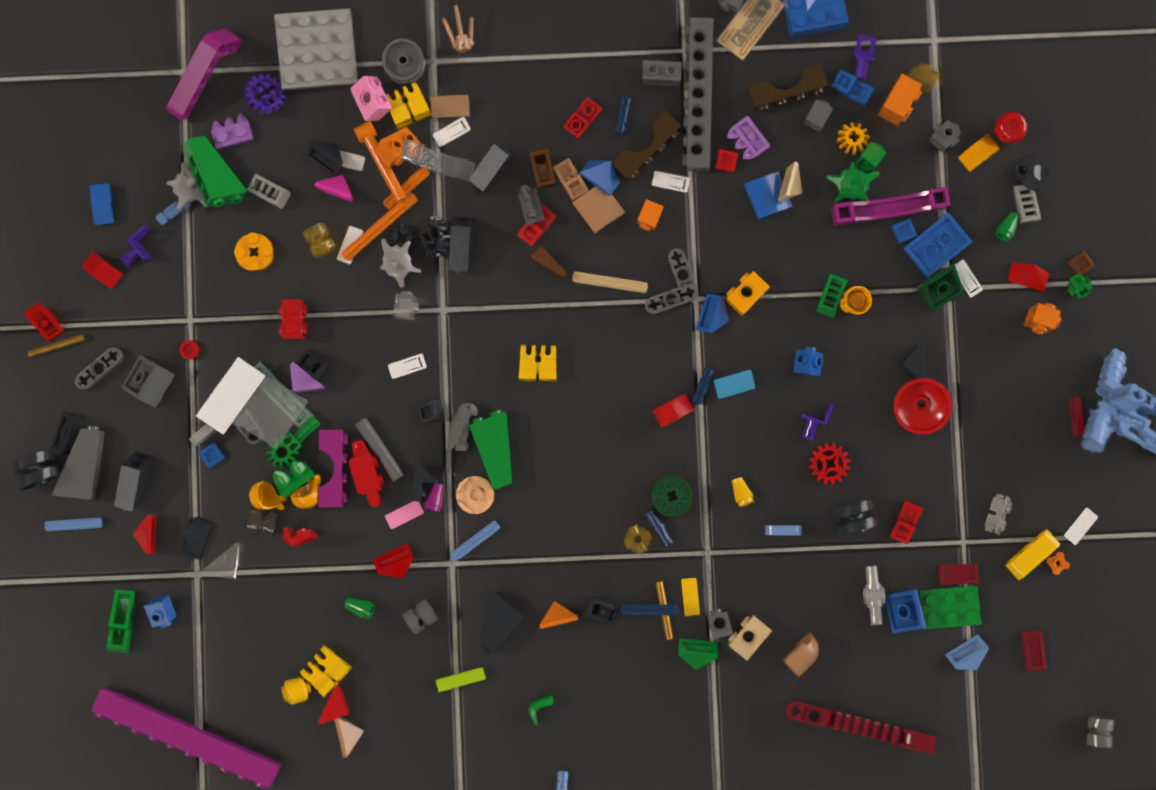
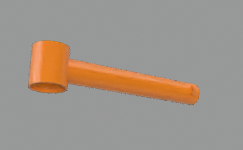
M367 121L354 128L353 130L360 143L363 144L365 142L396 202H404L407 196L392 168H388L374 152L378 145L375 139L378 134L371 121Z

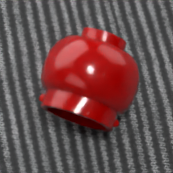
M1017 112L1004 113L995 123L996 136L1006 144L1020 142L1027 133L1028 125L1026 119Z

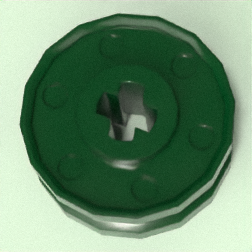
M676 476L665 477L658 481L652 493L654 507L662 515L668 517L679 516L686 512L693 498L692 490L688 483ZM673 491L676 493L675 496L677 497V500L675 501L673 499V501L670 502L667 493L671 494V492Z

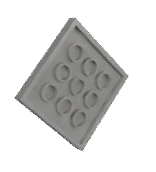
M350 9L274 14L282 90L355 85L358 82Z

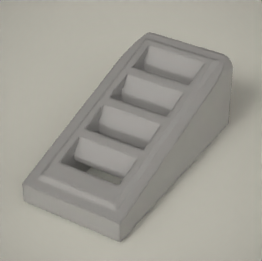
M256 173L247 188V191L283 209L291 195V192ZM260 181H262L261 186L259 187L258 191H256L258 184L260 183ZM267 184H268L269 186H268L267 190L265 191V193H264V195H263L262 193H263V191L265 190V188H266V186H267ZM275 188V191H274L272 197L269 198L270 195H271V193H272V191H273V189Z
M1024 185L1014 186L1017 212L1020 216L1019 224L1040 221L1041 215L1035 191L1027 189ZM1029 190V194L1020 195V191ZM1030 197L1031 201L1022 202L1021 198ZM1024 205H1031L1032 208H1026V209H1024L1023 206H1024ZM1033 212V215L1026 216L1025 213Z

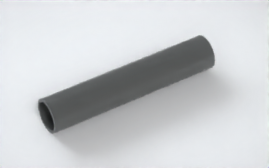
M364 418L356 423L355 426L392 481L395 482L403 477L405 474L368 419Z

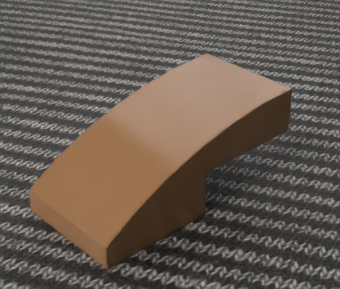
M569 158L552 167L572 200L589 191Z

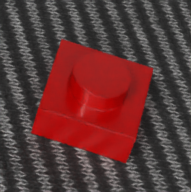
M720 149L715 169L734 173L738 153Z

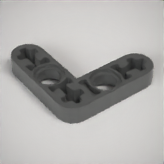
M673 249L668 255V261L678 288L648 298L645 303V309L649 314L655 315L690 303L698 296V289L685 253L681 249ZM674 253L682 256L679 259L681 265L685 263V266H681L676 270L674 267L678 266L677 261L671 259ZM679 271H687L688 278L680 280L677 275ZM687 288L690 291L694 290L695 293L692 294V298H689L687 295L682 297L684 301L680 302V295L677 291H681V294H684ZM669 294H673L677 298V302L673 305L668 304L666 301V297ZM663 297L665 308H662L661 304L656 307L655 311L653 308L649 309L650 301L658 303L661 301L659 298Z

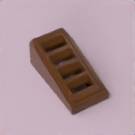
M543 246L539 247L530 256L533 261L561 278L565 279L567 277V272Z

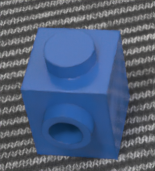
M169 595L152 599L144 606L152 628L160 626V628L167 627L177 616Z

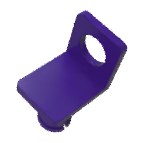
M858 35L854 57L858 59L854 76L866 78L869 62L875 60L873 57L877 40L875 37ZM864 40H868L871 43V48L868 51H862L860 48V44Z
M143 226L128 239L132 248L120 257L121 261L124 260L123 263L127 267L139 257L143 260L152 259L139 243V240L152 230L151 227Z
M829 403L823 420L801 413V417L807 420L802 437L814 440L818 425H827L834 406L833 403Z

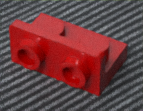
M288 527L283 529V539L291 547L299 548L318 539L316 532L310 529L303 528L296 532Z

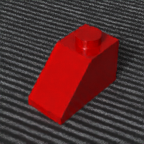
M685 393L656 408L652 413L662 429L693 412L695 409Z

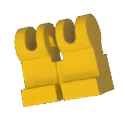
M416 81L411 83L414 89L412 93L408 92L406 86L402 87L404 97L409 101L407 104H403V97L398 93V90L394 91L396 95L395 100H391L389 93L386 94L392 107L390 112L397 129L413 123L412 115L415 121L431 115Z
M521 345L519 381H536L537 375H539V381L556 382V346H551V354L546 355L545 345H541L539 353L541 362H535L537 356L536 345H532L530 355L526 354V345Z
M323 645L320 650L326 655V659L317 653L314 655V658L318 664L326 668L323 672L318 664L309 661L307 665L313 670V673H310L305 668L300 673L325 697L338 684L337 681H341L352 667L338 657L331 649Z

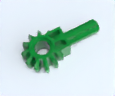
M312 417L294 435L288 433L285 437L281 436L280 442L277 438H274L273 440L276 445L269 443L268 446L272 448V451H266V454L272 455L267 459L268 462L274 461L273 467H277L280 463V469H284L286 463L290 468V460L297 461L296 458H293V455H299L298 451L304 447L301 443L320 426V422L315 417ZM281 448L287 449V455L284 458L278 456V451Z

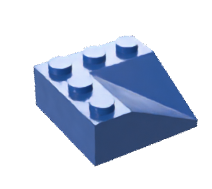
M783 0L790 38L845 29L849 23L844 0Z

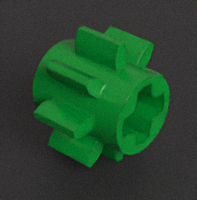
M1082 274L1074 275L1067 284L1069 287L1068 292L1071 296L1076 295L1077 298L1086 297L1092 289L1090 285L1092 281L1088 276L1084 277Z

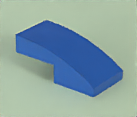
M843 70L839 71L831 85L843 95L865 107L875 91L874 87L859 81L856 76Z
M110 183L90 185L94 225L114 223Z

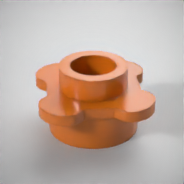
M1057 552L1055 556L1049 557L1046 561L1055 575H1059L1062 570L1070 567V563L1065 560L1062 552Z

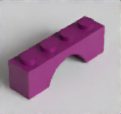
M319 430V449L326 452L332 458L334 473L327 484L319 487L318 507H344V503H347L348 495L347 492H344V484L348 482V474L344 473V465L348 464V454L345 453V446L348 445V434H345L344 430Z

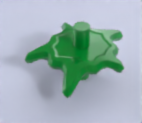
M852 162L850 168L843 170L840 176L827 175V179L837 186L840 193L835 202L837 203L844 198L851 200L858 198L862 201H868L866 192L869 191V183L879 176V172L865 173L864 170L857 168L855 162Z

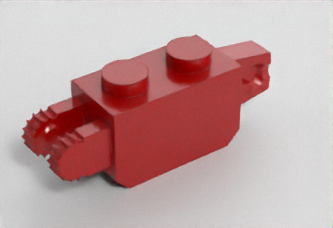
M364 440L352 443L354 457L349 461L357 492L361 495H366L371 507L376 508L382 503L379 491L383 490L384 480L382 474L378 475L376 467H379L376 455L373 456L372 453H369Z

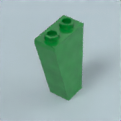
M205 136L187 139L182 149L206 207L214 206L217 208L224 204H237L241 202L247 192L245 187Z
M501 410L490 413L491 417L483 419V417L474 419L472 420L473 424L469 425L494 490L513 484L508 420L506 412L501 413Z

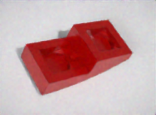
M543 204L541 208L545 219L528 226L525 223L517 234L530 246L537 242L558 217Z
M905 500L896 518L890 537L908 545L923 507Z

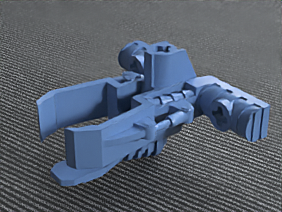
M1116 348L1112 349V352L1104 358V365H1102L1099 376L1100 380H1098L1099 386L1095 391L1103 397V401L1098 402L1099 408L1096 411L1090 410L1091 417L1088 418L1089 423L1084 433L1085 439L1082 441V448L1089 449L1092 452H1101L1104 450V445L1110 433L1116 431V434L1119 436H1125L1140 444L1144 449H1148L1156 454V433L1149 429L1151 420L1146 418L1148 414L1156 416V395L1148 393L1136 384L1124 386L1120 384L1127 370V367H1125L1127 356Z

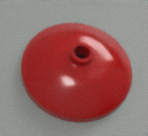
M916 378L905 383L896 393L893 404L894 414L899 424L911 433L920 435L934 433L941 429L951 416V396L940 382L930 378ZM924 400L925 404L921 406L918 402Z

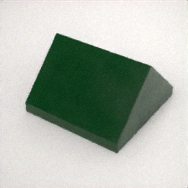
M951 264L916 287L932 312L964 292L954 264Z

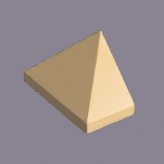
M794 162L786 169L778 198L779 202H784L802 194L799 165L797 162Z

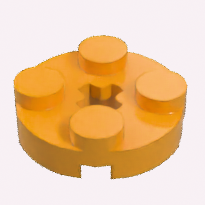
M249 233L243 236L237 242L234 250L237 262L248 271L266 269L271 264L274 256L272 243L265 236L256 233ZM252 248H258L257 252L259 255L257 257L255 255L250 256Z

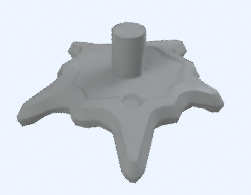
M185 162L181 163V173L177 174L174 180L167 182V185L173 187V193L179 197L177 210H181L186 203L195 200L200 201L206 207L192 171L189 170Z
M382 239L384 256L382 257L383 264L380 269L385 270L389 276L395 277L399 286L404 288V279L409 272L421 273L420 269L415 268L411 264V256L408 254L410 241H407L402 247L398 245L390 247L387 241Z

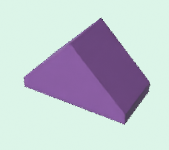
M292 362L290 364L293 392L319 391L325 388L296 363Z

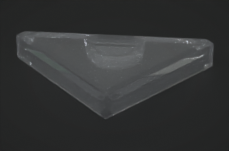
M235 543L200 571L199 575L236 579L240 543Z

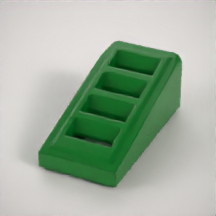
M829 274L816 312L834 318L848 280ZM832 282L841 286V288L830 285V283ZM828 289L831 290V291L837 292V293H839V294L836 295V294H834V293L828 292ZM825 297L836 300V302L827 300Z

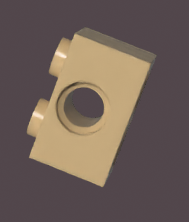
M754 615L751 617L747 616L740 624L742 628L738 632L734 631L728 638L730 641L728 645L745 660L751 657L772 631ZM746 631L753 633V639L749 642L743 639V634Z

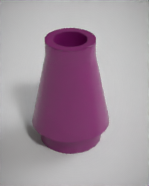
M433 483L424 502L426 510L439 513L440 509L443 508L444 485Z

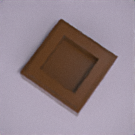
M1085 251L1068 261L1076 275H1083L1095 267Z

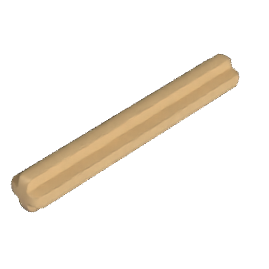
M574 272L572 279L576 283L646 293L648 287L646 282L582 272Z

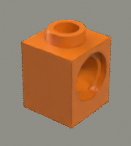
M646 199L637 220V224H640L639 227L646 231H650V229L655 230L664 206Z

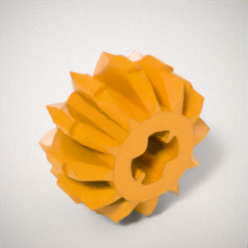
M851 122L849 126L845 124L843 125V130L838 132L841 137L837 138V142L842 143L839 148L843 149L846 147V154L850 150H852L853 155H856L857 150L862 153L864 151L863 147H867L869 144L865 140H868L870 136L864 134L867 128L861 130V123L856 127L854 122ZM851 135L857 138L855 142H853V139H849Z

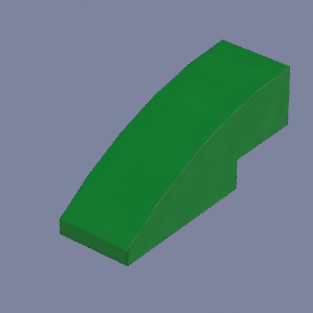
M115 589L108 625L110 630L106 648L109 652L129 653L134 619L135 591Z

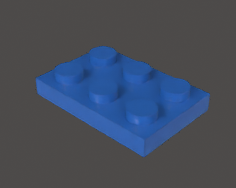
M948 212L904 247L903 250L928 278L972 243V240Z

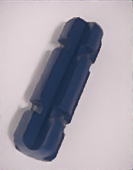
M628 97L621 98V107L619 108L617 118L618 124H616L615 133L625 134L626 131L625 125L627 124L629 107L631 105V98Z
M704 368L703 376L699 380L695 391L697 393L694 394L692 402L699 405L702 404L703 396L706 394L710 384L709 379L712 378L714 373L712 369Z

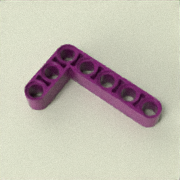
M228 29L207 33L200 41L167 104L166 110L179 120L184 121L191 113L219 58L235 53L240 47L242 39Z

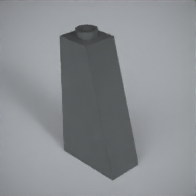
M87 426V429H80L54 488L53 496L96 500L105 435L104 431H99V427Z

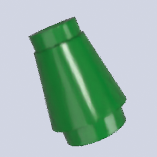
M1010 212L996 228V236L1005 242L1012 239L1020 216Z
M348 598L345 608L362 619H370L375 605L371 604V601Z

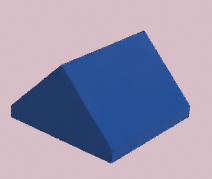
M917 589L885 595V605L892 633L926 628Z

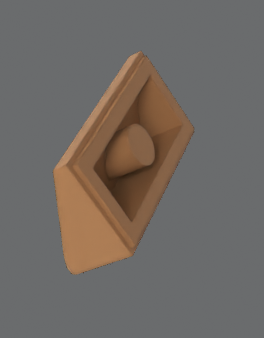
M468 95L430 97L432 118L470 117Z

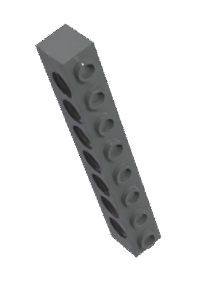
M691 17L690 23H686V35H689V42L685 44V54H689V61H685V72H688V79H685L684 91H688V98H684V109H687V117H684L683 128H687V135H683V147H686V154H683V165L686 166V171L709 172L713 18ZM700 35L704 38V41L696 42L694 37ZM695 54H701L704 59L702 61H697L694 59L693 56ZM699 72L703 75V78L697 80L693 77V74ZM700 91L703 97L695 98L692 93ZM696 109L700 110L702 112V116L695 117L692 114V111ZM698 128L702 131V134L695 136L692 130ZM699 147L702 152L699 155H695L691 149Z

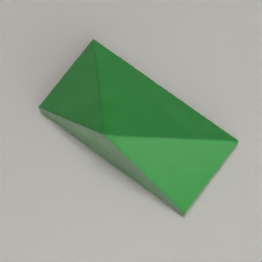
M679 638L678 655L696 670L717 659L718 642Z

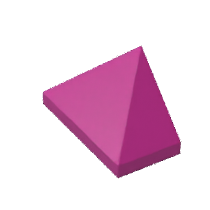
M343 175L315 182L314 186L318 190L353 202V196Z

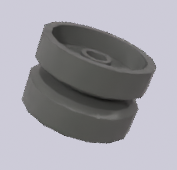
M400 38L390 42L385 47L382 53V64L386 74L392 81L408 85L421 78L425 71V59L420 47L415 42ZM402 59H407L406 63L404 64L400 63V61Z

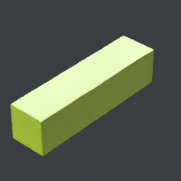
M480 667L436 679L438 692L485 680L486 676L484 668Z

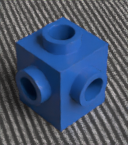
M805 347V350H797L793 372L805 376L820 377L823 354L816 352V348Z

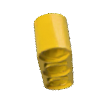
M1046 529L1012 557L1005 566L1017 580H1020L1060 546V543Z

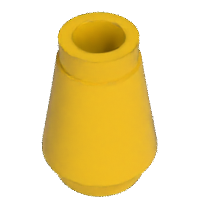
M742 477L731 481L736 504H739V507H744L754 502V496Z

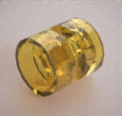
M325 223L314 225L303 232L306 242L311 244L310 250L314 258L324 256L337 248L332 237H328L329 231Z

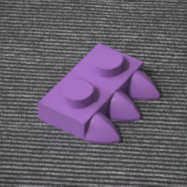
M241 113L237 118L236 124L229 117L225 120V127L217 121L213 123L211 133L217 150L254 140L249 121Z
M748 116L734 125L728 132L727 138L729 139L739 137L735 145L736 149L747 148L743 159L756 158L770 147V144Z

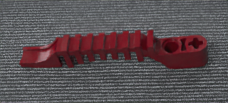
M790 701L785 707L786 714L793 720L823 727H832L835 730L841 729L844 732L850 731L852 734L857 735L858 733L863 737L869 736L871 739L876 740L877 738L882 742L888 741L893 745L897 743L901 747L929 754L934 753L937 740L935 736L906 728H899L895 725L891 726L875 720L871 721L868 718L863 719L856 715L851 716L848 713L844 714L840 711H832L828 708L799 701ZM797 705L800 711L792 715L789 709ZM811 710L818 711L819 716L816 720L809 719L808 714Z

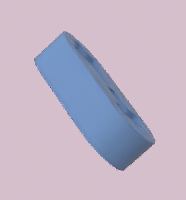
M765 525V535H802V526Z

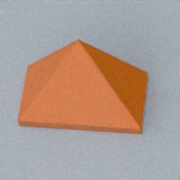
M554 601L540 623V629L576 621L578 616Z

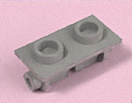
M996 494L990 510L996 512V515L988 513L984 526L986 527L985 531L992 533L995 530L994 533L1000 536V533L1005 530V517L1011 511L1012 502H1010L1011 499L1008 496L1004 500L1003 495Z

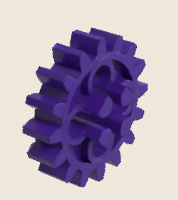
M259 74L258 79L253 76L251 81L247 82L244 93L247 95H245L244 100H249L247 106H253V112L260 110V114L263 115L264 111H267V114L271 115L272 110L276 113L279 108H282L283 101L286 99V96L283 94L286 90L280 88L281 82H275L276 77L270 79L269 74H267L263 78L262 74ZM273 88L274 90H271L269 95H267L268 89ZM261 94H263V97H262L261 101L255 100V99H259L260 96H261Z

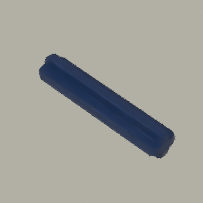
M623 604L621 606V614L677 615L678 605Z

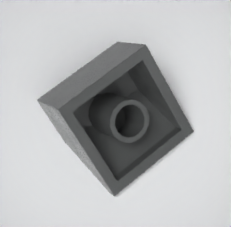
M140 355L121 388L137 399L156 408L158 403L161 402L167 387L171 385L175 374Z

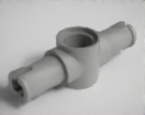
M877 566L866 567L867 584L863 588L864 604L867 605V608H870L871 625L883 624L881 607L885 604V590L878 581Z

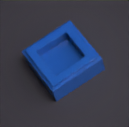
M911 219L892 226L899 244L917 237Z
M215 442L198 453L208 469H211L225 459V456Z

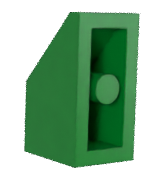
M870 142L856 161V164L867 173H872L886 154L884 147L879 143Z

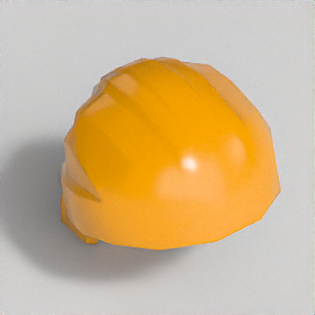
M851 287L847 289L843 299L840 300V307L845 313L863 314L871 307V293L865 287Z
M319 474L312 477L308 484L290 495L291 501L296 507L310 509L318 504L319 487L321 484Z
M267 481L256 482L249 492L251 504L258 510L285 509L282 503L287 498L284 499L281 495L278 496L275 488Z

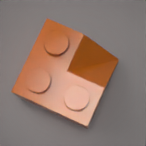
M901 74L878 116L897 126L901 121L905 122L913 110L910 107L912 102H917L922 94V91H920L922 84Z

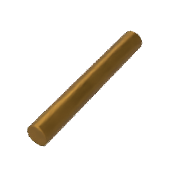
M83 334L28 350L27 354L29 358L83 342L85 337Z
M663 581L656 582L659 604H667ZM661 615L666 640L674 639L669 615Z

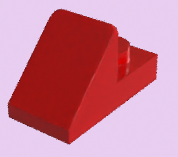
M40 302L24 312L25 317L47 341L64 331L48 307L45 308Z

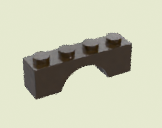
M822 64L803 69L800 82L793 88L786 90L778 89L767 80L748 85L747 92L753 111L759 110V112L770 109L769 106L776 104L777 107L783 106L790 100L800 101L810 94H813V96L821 95L828 87Z
M666 110L651 123L654 139L647 149L641 152H630L624 149L611 162L615 171L626 182L630 179L633 181L640 174L639 170L643 166L647 167L654 160L652 157L657 152L661 154L667 148L666 143L670 139L674 141L680 135L681 125Z

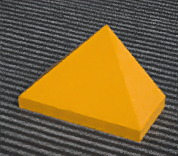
M987 134L961 154L958 159L971 172L1000 148Z

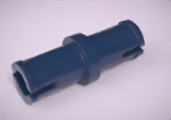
M655 509L646 512L644 516L652 527L651 531L657 535L663 548L673 543L674 541L665 528V523L661 522Z

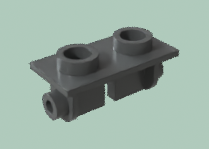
M523 185L518 197L526 225L528 226L545 218L536 188L531 190L527 185Z

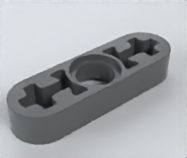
M115 347L107 349L75 377V385L82 390L91 389L123 361V352ZM112 352L118 353L116 355V361L112 359L108 362L111 366H108V364L103 361V359L108 361L112 357ZM99 363L103 364V373L96 374L94 371L95 366ZM91 374L96 377L95 379L90 377L87 380V385H81L82 377L88 378Z

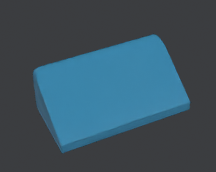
M751 369L713 381L718 399L755 389Z

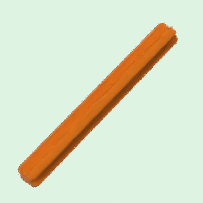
M409 193L404 202L396 204L341 253L347 261H350L418 201L413 193Z

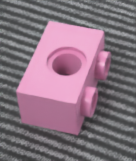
M363 76L350 88L365 121H379L392 109L377 76Z

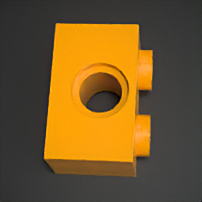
M754 271L750 275L746 273L739 280L741 284L737 288L733 286L726 294L728 296L726 302L741 316L770 287ZM743 288L750 289L751 296L744 297L741 290Z

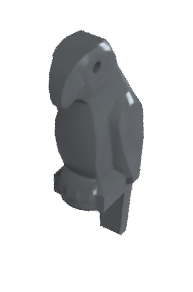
M462 403L459 406L449 426L446 472H450L453 448L456 451H469L470 445L467 443L470 433L469 418L473 415L477 416L478 413L477 407L471 403Z

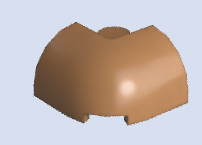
M809 632L795 644L796 648L783 659L790 670L798 677L814 663L819 652L818 643Z

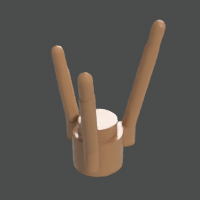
M455 5V17L459 32L456 40L446 19L443 18L442 21L451 39L453 49H456L457 53L468 52L472 50L471 46H474L473 18L470 17L469 37L467 38V35L463 34L458 6Z

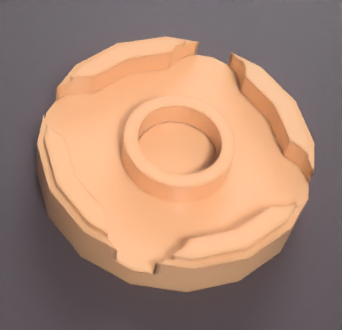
M471 476L465 478L459 484L456 490V499L462 510L470 514H480L491 507L494 501V490L488 480L480 476Z

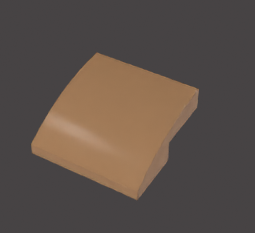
M594 187L572 202L594 234L625 214V211L613 195L609 196L598 187Z

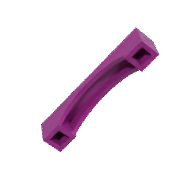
M942 187L887 199L834 204L831 207L833 225L837 227L946 210L951 204L948 187Z

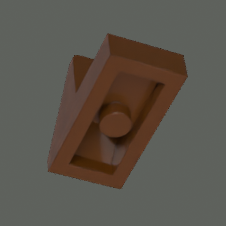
M548 147L529 152L537 187L556 183Z

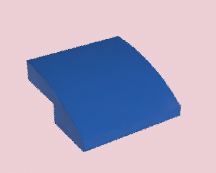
M779 172L744 184L758 220L793 207L790 199L784 202L778 201L783 184Z

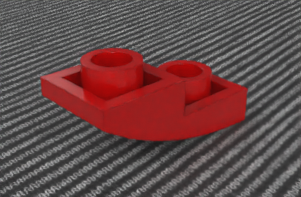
M587 97L564 125V128L579 139L603 108Z

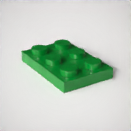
M977 585L918 590L926 628L923 630L981 625Z

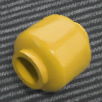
M302 677L286 680L284 686L281 687L284 701H288L290 705H295L307 701L311 688L308 681L305 682Z

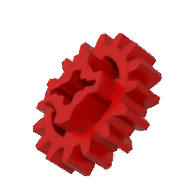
M825 443L824 449L819 445L817 446L818 452H811L814 458L808 459L812 462V465L808 466V468L814 470L811 473L812 476H818L816 481L823 479V484H827L828 480H830L832 485L835 484V479L838 482L842 481L841 475L847 477L845 470H849L851 467L847 466L846 463L851 460L845 458L848 452H841L842 446L836 449L835 443H832L831 447H829L828 443ZM825 451L833 452L830 456L822 454ZM839 457L841 458V461H842V467L839 466V463H838V458H839ZM833 458V467L827 468V463L825 461H829ZM817 461H819L821 465L820 471L817 468ZM831 471L837 474L833 477L826 476Z

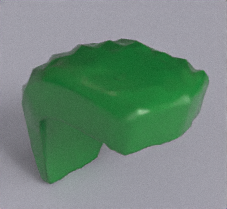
M552 695L539 697L530 703L529 714L535 726L538 725L536 711L539 708L552 705Z

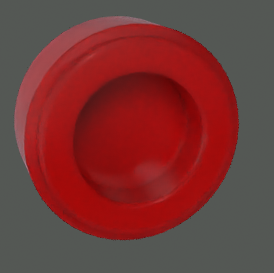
M187 340L180 345L179 351L183 358L193 360L198 357L200 348L196 342Z

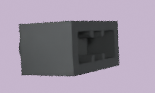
M643 60L642 85L680 86L682 62Z

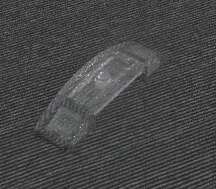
M405 139L401 154L402 159L428 170L468 181L473 174L474 162L459 157L455 158L424 147L423 144Z

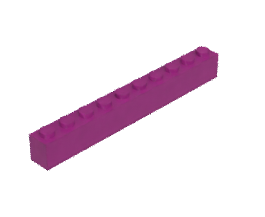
M106 687L100 689L91 711L96 713L95 716L106 720L109 718L114 720L113 723L117 726H128L132 728L131 731L139 735L144 733L154 742L159 743L162 741L167 743L166 746L170 749H181L185 751V755L191 758L197 756L203 759L202 762L207 765H218L221 771L226 773L234 772L238 774V778L244 781L250 779L256 782V786L263 789L273 786L282 763Z

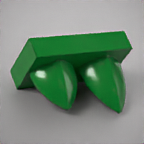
M292 461L291 473L289 475L285 472L274 470L273 479L275 485L284 499L315 476L307 462Z

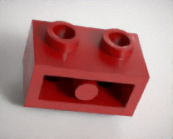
M282 300V305H279V316H282V324H279V335H282L284 340H305V335L308 332L307 323H305L307 304L302 300Z

